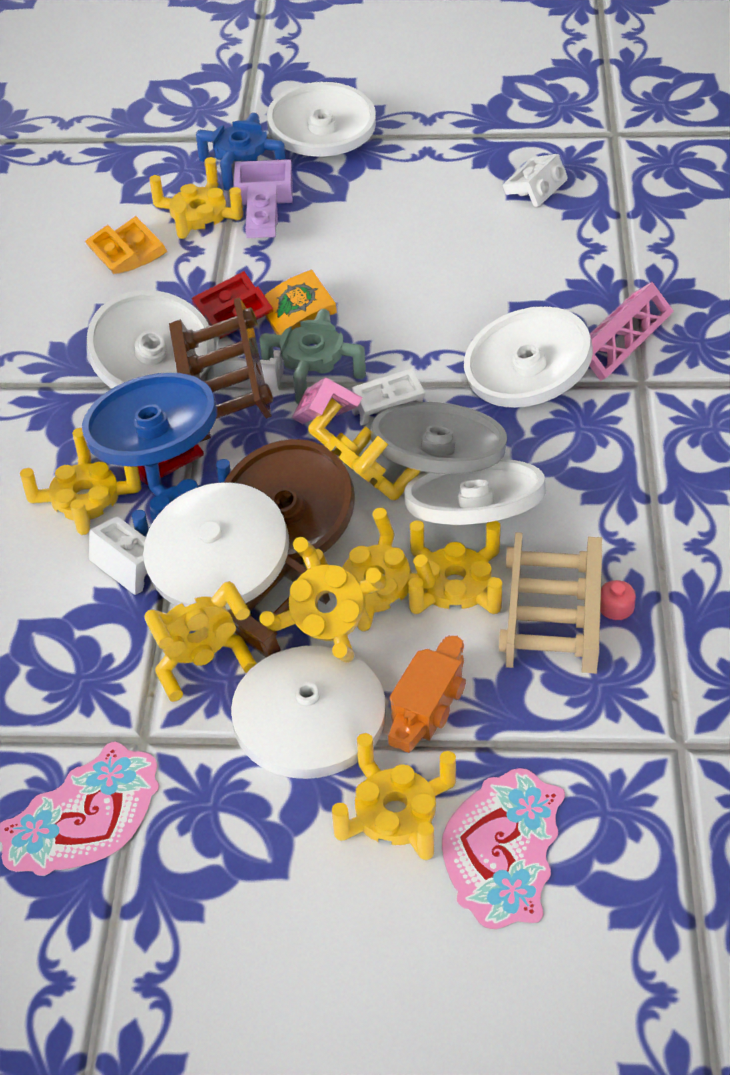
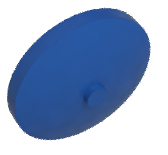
M182 373L150 374L124 382L98 398L84 416L82 432L90 452L106 463L118 466L150 465L176 457L198 444L210 432L216 421L217 405L210 387L204 381L194 376Z

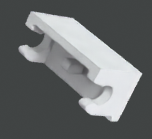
M218 346L217 350L223 348L224 346ZM274 350V358L260 361L265 384H268L270 390L278 391L284 365L280 350ZM231 358L213 365L215 378L246 367V358ZM250 379L229 386L252 389Z
M410 368L352 387L353 393L363 397L358 407L352 409L354 415L360 414V425L362 426L369 423V415L412 401L423 402L426 392L415 372Z
M118 516L90 529L89 560L134 595L143 591L144 577L147 574L143 555L146 537Z

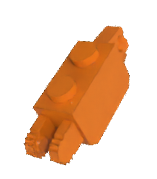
M448 635V637L442 639L436 651L430 649L417 651L390 695L391 720L393 722L388 735L390 746L410 753L422 738L430 741L437 727L442 729L446 724L452 701L461 698L466 685V679L462 678L464 658L461 652H463L464 643L458 635Z

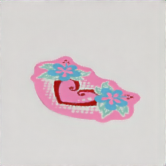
M116 741L107 744L102 749L100 755L93 761L71 770L59 788L37 795L22 813L14 818L0 822L3 865L11 871H33L36 875L46 876L54 870L71 869L99 861L120 850L139 828L148 810L151 796L158 791L159 784L155 779L157 770L156 759L151 754L145 752L130 751Z
M513 769L499 778L491 777L484 780L482 788L472 794L455 811L443 832V858L449 877L458 891L457 902L464 909H469L478 923L485 928L495 930L515 922L538 923L543 917V907L540 902L541 891L551 875V869L546 860V852L558 836L555 815L565 798L564 789L542 782L534 773L527 769Z

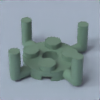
M320 309L315 320L300 322L301 327L292 330L290 326L282 335L264 333L260 336L262 360L274 358L273 347H279L285 367L291 370L295 369L293 380L297 404H299L307 389L306 377L308 372L328 373L333 370L334 364L340 360L342 355L352 356L354 378L363 379L366 377L364 347L360 344L344 343L342 333L340 332L339 334L335 330V326L330 323V313L327 309Z

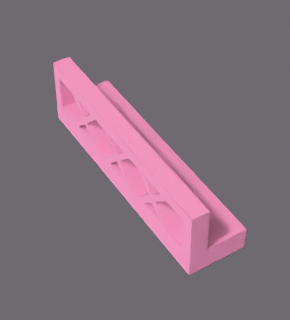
M653 282L633 292L590 333L593 355L589 366L600 381L607 378L674 312ZM651 299L661 312L659 316L650 314L649 301ZM632 318L641 319L642 332L633 330ZM615 334L625 337V349L616 347ZM597 351L607 352L608 365L606 367L596 357L595 353Z
M325 377L306 389L292 419L304 424L315 419V417L321 416L331 398L342 406L335 415L338 416L358 407L363 397Z

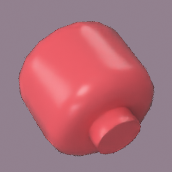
M621 580L606 582L601 587V614L613 620L628 618L635 608L636 595L633 587Z

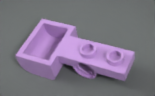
M291 159L235 162L234 187L241 189L242 205H247L246 237H276V225H278L277 204L292 203L293 199Z

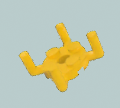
M208 157L204 160L207 176L206 186L197 187L194 184H185L180 188L181 192L177 193L173 198L163 196L161 177L159 175H153L149 178L154 206L170 210L171 218L175 219L177 236L180 239H185L191 230L205 229V224L214 221V225H216L224 218L234 220L243 218L241 189L233 187L229 190L231 207H226L223 190L218 188L216 159L213 157Z
M331 398L323 414L315 417L308 427L309 433L330 451L334 449L333 452L339 456V459L390 500L395 501L399 499L404 493L407 484L418 476L421 471L407 467L393 484L383 476L386 469L376 459L389 444L377 436L365 452L359 456L361 451L370 442L372 431L365 426L353 441L341 432L337 437L330 433L325 427L342 408L337 401Z
M76 428L72 434L78 455L77 465H62L57 468L55 477L47 489H38L34 471L31 468L22 469L20 477L28 502H51L53 509L57 513L59 510L64 513L65 518L74 520L76 530L80 535H86L90 531L91 519L103 515V509L110 504L113 507L119 495L138 493L141 490V481L138 466H124L126 481H116V477L109 470L108 464L100 461L91 463V452L87 447L82 428ZM83 489H90L88 493L77 494V492Z
M377 508L373 511V518L380 533L378 544L368 547H355L351 550L349 558L342 567L350 572L359 582L366 579V572L370 568H377L384 574L387 580V584L383 589L365 596V609L357 625L361 631L370 629L375 612L385 611L391 608L390 604L398 598L402 601L409 593V580L411 578H421L423 580V588L426 589L432 588L435 585V578L426 555L420 554L414 558L413 563L417 573H412L403 550L392 547L395 533L387 511L384 508ZM315 549L321 565H328L323 552L320 549Z
M419 520L412 521L410 523L411 553L415 557L420 554L427 556L435 578V585L432 588L426 589L423 588V580L421 578L414 577L409 580L410 611L413 614H420L432 604L449 609V605H461V609H465L479 604L491 614L499 613L502 608V580L497 577L491 578L492 568L488 562L500 552L501 524L498 521L487 522L486 546L478 552L466 548L460 542H450L445 548L432 552L424 544V523ZM450 575H460L464 577L462 580L447 579V577Z
M298 537L294 540L293 547L302 556L307 571L294 581L290 587L289 610L278 615L271 611H264L260 615V622L272 631H279L296 624L301 631L310 637L324 641H333L335 644L332 648L333 655L341 661L348 663L353 660L354 652L347 635L353 632L358 625L365 609V596L383 589L387 584V580L377 568L367 570L366 579L359 582L341 566L321 565L314 546L305 538ZM326 593L335 594L337 604L334 610L328 613L320 612L318 609L319 598Z
M230 581L224 582L213 597L202 596L194 598L196 603L185 607L183 603H180L168 613L154 609L148 610L145 613V621L159 648L165 654L156 666L155 672L170 701L175 702L183 697V692L172 672L178 663L193 662L197 666L206 665L212 661L214 653L224 646L232 649L245 673L257 664L243 638L234 634L236 626L225 607L228 603L238 620H244L250 615V610L234 583Z
M367 733L360 734L357 737L358 764L367 779L356 788V817L349 820L346 804L336 803L333 805L332 820L335 838L344 841L364 832L375 841H378V838L391 841V845L410 843L421 859H431L434 855V827L432 820L436 812L435 796L453 788L456 783L455 754L451 751L442 752L440 754V776L427 781L421 775L415 773L413 768L408 765L400 764L391 769L380 770L374 761L372 736ZM391 801H400L406 805L399 812L388 811L385 808L386 804Z

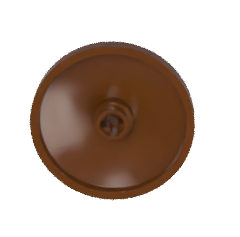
M288 439L264 445L244 457L232 469L224 483H238L258 489L275 502L283 515L288 530L289 549L287 556L301 565L305 563L302 556L293 547L294 540L298 537H303L315 549H320L325 553L342 536L354 510V486L345 465L333 451L309 440Z

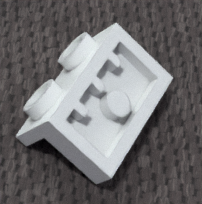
M559 154L532 157L502 186L506 195L518 194L519 196L529 194L533 206L536 207L543 204L567 181V175Z

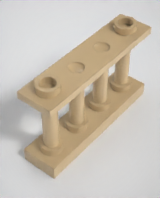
M515 532L514 547L507 546L506 568H513L508 630L500 629L499 652H506V667L513 668L515 649L575 653V657H582L581 673L597 674L600 637L602 537H588L587 551H580L579 554L522 551L523 533ZM521 565L578 569L580 573H585V578H578V581L520 578ZM519 592L577 596V600H584V606H577V609L518 605ZM517 620L576 624V628H583V635L576 634V638L516 634Z

